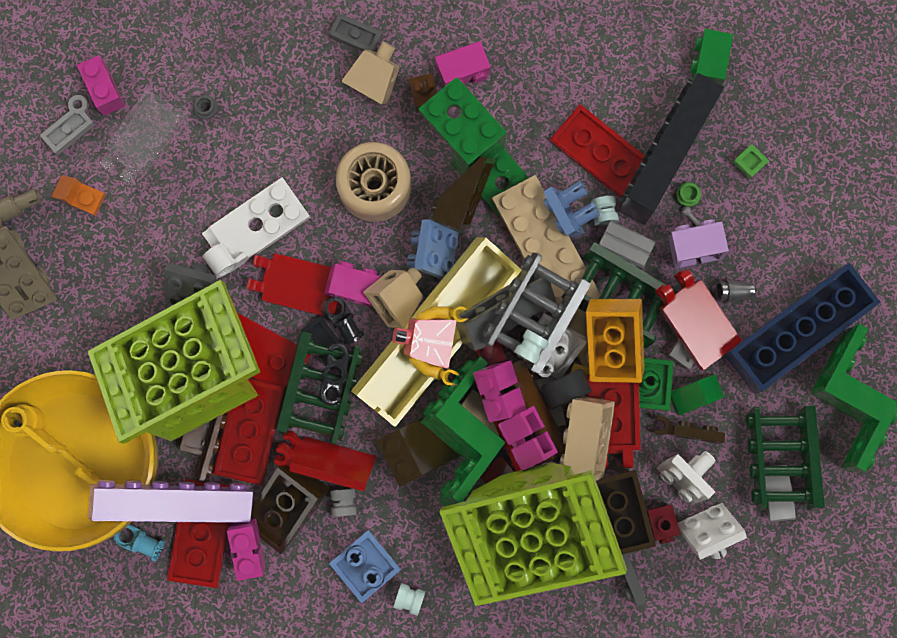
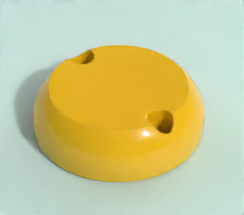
M72 370L41 374L17 385L0 400V528L14 539L38 549L75 551L103 543L117 535L132 522L91 521L88 517L90 484H98L99 480H113L115 484L125 485L126 481L134 480L141 481L142 485H152V482L156 480L158 470L157 439L155 435L146 432L125 444L118 442L95 374ZM16 420L22 424L21 427L17 426Z

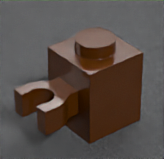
M430 73L409 79V87L416 113H419V108L437 94L433 74Z

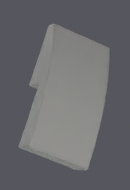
M765 476L766 492L792 491L789 476ZM767 502L766 510L769 522L795 520L794 502Z

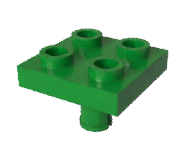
M644 358V374L642 383H639V408L670 411L674 361Z

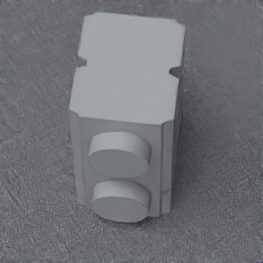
M610 221L599 245L642 270L655 245V241Z

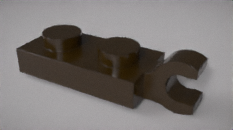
M664 416L655 417L656 421H661L664 424L663 430H653L655 435H669L717 444L724 443L725 433L718 432V427L703 425V429L693 428V423L678 421V425H672L668 418Z

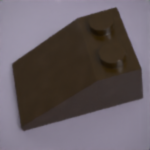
M482 156L440 195V198H436L431 212L434 213L432 219L458 230L469 229L496 159Z
M423 418L376 441L399 487L460 456L421 423Z
M289 466L277 467L251 509V519L256 518L260 538L278 553L282 554L318 508L330 488L319 479L290 472Z

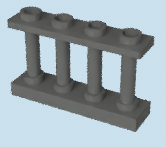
M533 252L531 256L527 255L521 264V269L523 270L519 277H515L508 288L510 293L506 300H502L495 311L497 316L493 323H489L482 334L484 339L482 342L492 347L493 343L497 341L515 351L517 345L522 343L501 332L507 319L513 320L549 341L546 349L540 352V359L537 365L526 359L528 362L526 367L541 374L591 284L580 278H575L574 281L571 280L569 282L540 265L539 262L543 256ZM533 273L564 290L566 295L562 303L556 304L526 286ZM520 296L551 312L553 318L550 324L542 326L514 310L513 308Z

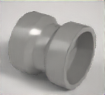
M355 489L330 491V499L333 501L331 517L357 515L356 506L353 505Z

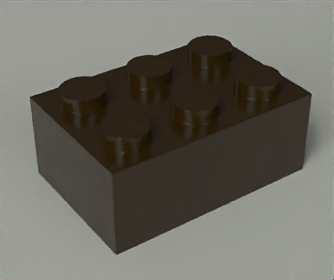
M636 470L597 480L596 483L622 555L655 547L656 544Z

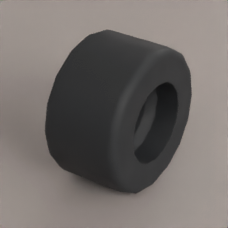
M578 369L541 386L550 409L562 406L573 399L580 398L591 392L590 385L582 369Z

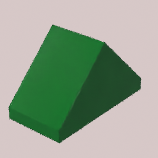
M715 374L671 392V399L679 416L725 397Z

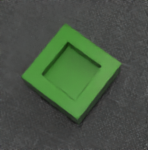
M751 144L732 163L750 180L769 160Z

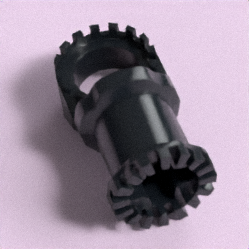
M330 297L323 301L321 306L322 314L330 319L335 328L339 329L345 339L344 344L346 346L354 343V341L356 342V338L359 340L364 336V332L358 329L353 320L354 315L343 299L340 297ZM332 301L337 302L339 305L337 315L330 314L328 306Z

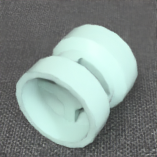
M602 196L591 200L595 204L596 210L600 213L599 217L594 218L596 226L608 225L610 221L619 222L618 213L615 212L614 208L616 205L615 196Z
M527 329L523 335L524 340L522 344L517 345L514 352L537 365L540 359L539 354L543 349H546L549 341Z
M401 583L393 608L398 610L406 609L409 610L410 614L418 616L426 591L421 589L412 590L409 585Z

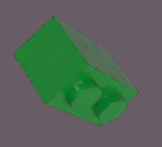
M705 28L701 36L696 37L694 51H698L697 57L692 59L689 73L693 74V81L697 74L700 73L720 85L723 84L726 78L734 34Z

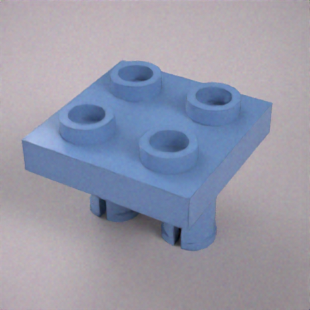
M581 180L564 191L554 187L543 191L546 197L543 199L544 204L549 212H554L558 220L555 221V224L560 233H565L566 236L575 238L585 233L581 225L600 216L593 202L573 212L570 203L588 194Z
M422 220L421 230H414L411 234L412 236H418L411 237L412 245L418 246L416 255H408L407 259L414 261H407V267L443 279L454 265L459 233L432 220Z
M370 530L365 532L329 563L361 603L401 570Z

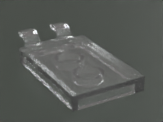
M145 89L106 145L105 149L110 153L101 160L99 165L110 173L113 172L119 162L127 166L121 173L120 178L132 186L141 172L146 176L149 174L187 118V115Z

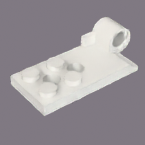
M280 178L202 233L212 247L203 255V259L217 278L223 277L311 217L285 180ZM280 205L283 208L282 215L276 218L270 215L271 207ZM252 220H262L263 226L259 231L250 230L249 224Z

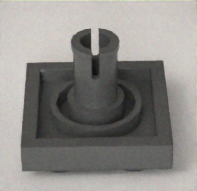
M167 263L164 268L165 303L174 305L215 283L216 276L208 274V268L200 263L195 264L193 269Z

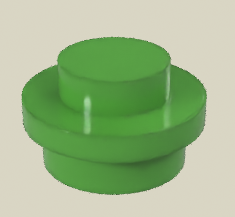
M691 182L681 184L676 191L677 201L682 206L692 207L696 205L701 198L699 187Z

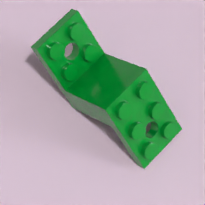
M456 77L419 108V113L451 147L452 165L461 175L482 156L496 159L481 198L500 218L501 216L491 200L492 197L530 177L505 151L506 130L460 79ZM451 107H457L461 110L462 114L458 118H451L448 116L447 111ZM498 178H505L508 180L509 186L504 190H500L495 186V181Z
M861 324L852 326L842 332L810 395L863 424L840 467L849 473L866 472V470L871 469L876 460L874 455L878 447H882L888 437V434H886L888 427L897 420V401L846 374V372H850L856 362L854 356L857 350H861L867 341L865 335L868 328Z
M481 357L473 361L469 359L464 365L461 363L455 369L459 375L452 374L454 379L450 382L456 385L444 384L438 392L440 396L435 403L431 402L423 411L425 417L421 423L465 459L455 468L454 472L456 475L451 481L445 482L439 491L441 495L437 501L443 506L461 503L505 443L498 435L458 403L475 381L473 373L485 368L488 364Z

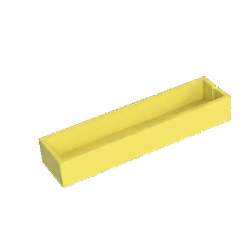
M476 237L411 318H416L418 313L433 306L453 307L454 310L460 306H467L469 309L510 285L512 280L522 270L487 238ZM460 309L459 314L463 313L466 310ZM455 327L450 359L463 344L457 327ZM392 340L351 392L396 427L434 378L423 375L410 363V356L404 354L405 344L393 343Z

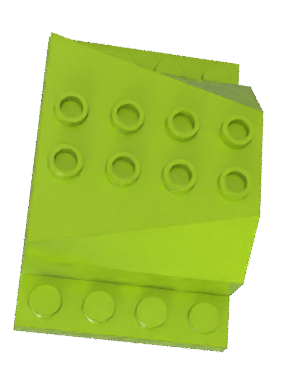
M222 280L211 284L88 351L118 442L122 444L146 432L173 441L259 396L248 378L260 373V370L226 284Z
M547 463L527 468L523 471L519 470L503 474L473 490L467 501L444 506L439 511L475 606L624 575L627 571L592 470L573 474L571 466Z

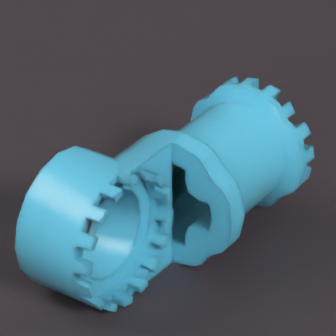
M129 524L126 527L131 529L134 535L130 542L122 541L120 538L121 532L114 536V540L119 546L134 553L138 551L151 557V560L154 562L157 561L160 556L158 552H162L160 549H163L166 542L162 539L158 541L147 536L145 531L138 529L133 524Z

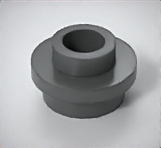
M202 95L195 100L193 110L199 118L211 119L218 111V104L213 97ZM205 104H209L210 109L208 111H202V106Z

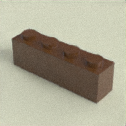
M523 359L512 363L518 382L501 391L506 393L520 387L526 409L534 406L545 426L524 437L525 441L548 432L558 453L534 465L535 467L564 453L566 444L563 443V437Z

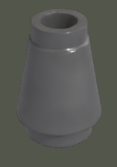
M723 279L721 282H717L715 294L718 301H723L726 304L753 298L755 287L753 283Z

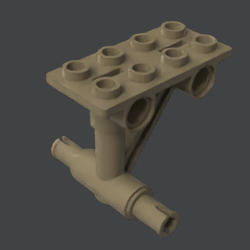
M35 188L16 197L9 195L0 199V305L12 320L57 300L55 293L50 288V282L44 269L41 266L35 267L25 253V247L20 235L16 230L10 231L3 224L20 216L23 213L22 210L42 203L41 196Z

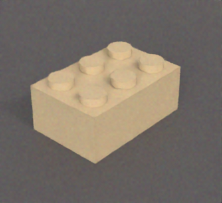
M584 396L573 399L572 403H569L567 409V418H570L569 428L565 429L563 443L566 444L565 454H562L560 458V464L571 466L573 474L592 470L596 481L604 477L615 401Z

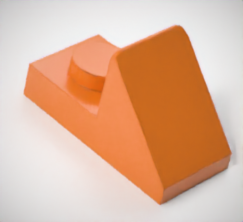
M61 175L51 197L96 216L106 194L82 184L76 178Z

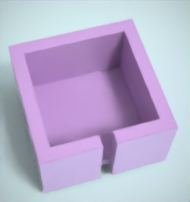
M715 220L703 221L700 223V226L690 228V225L678 226L675 228V231L671 232L669 238L675 269L697 265L696 258H700L701 264L723 260L729 251L723 223H715Z

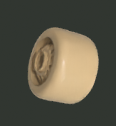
M379 142L363 143L353 147L341 159L336 172L337 191L345 208L357 218L369 222L385 221L397 215L408 202L411 194L410 170L404 157L393 147ZM373 181L381 183V187L376 190L368 188L369 184Z

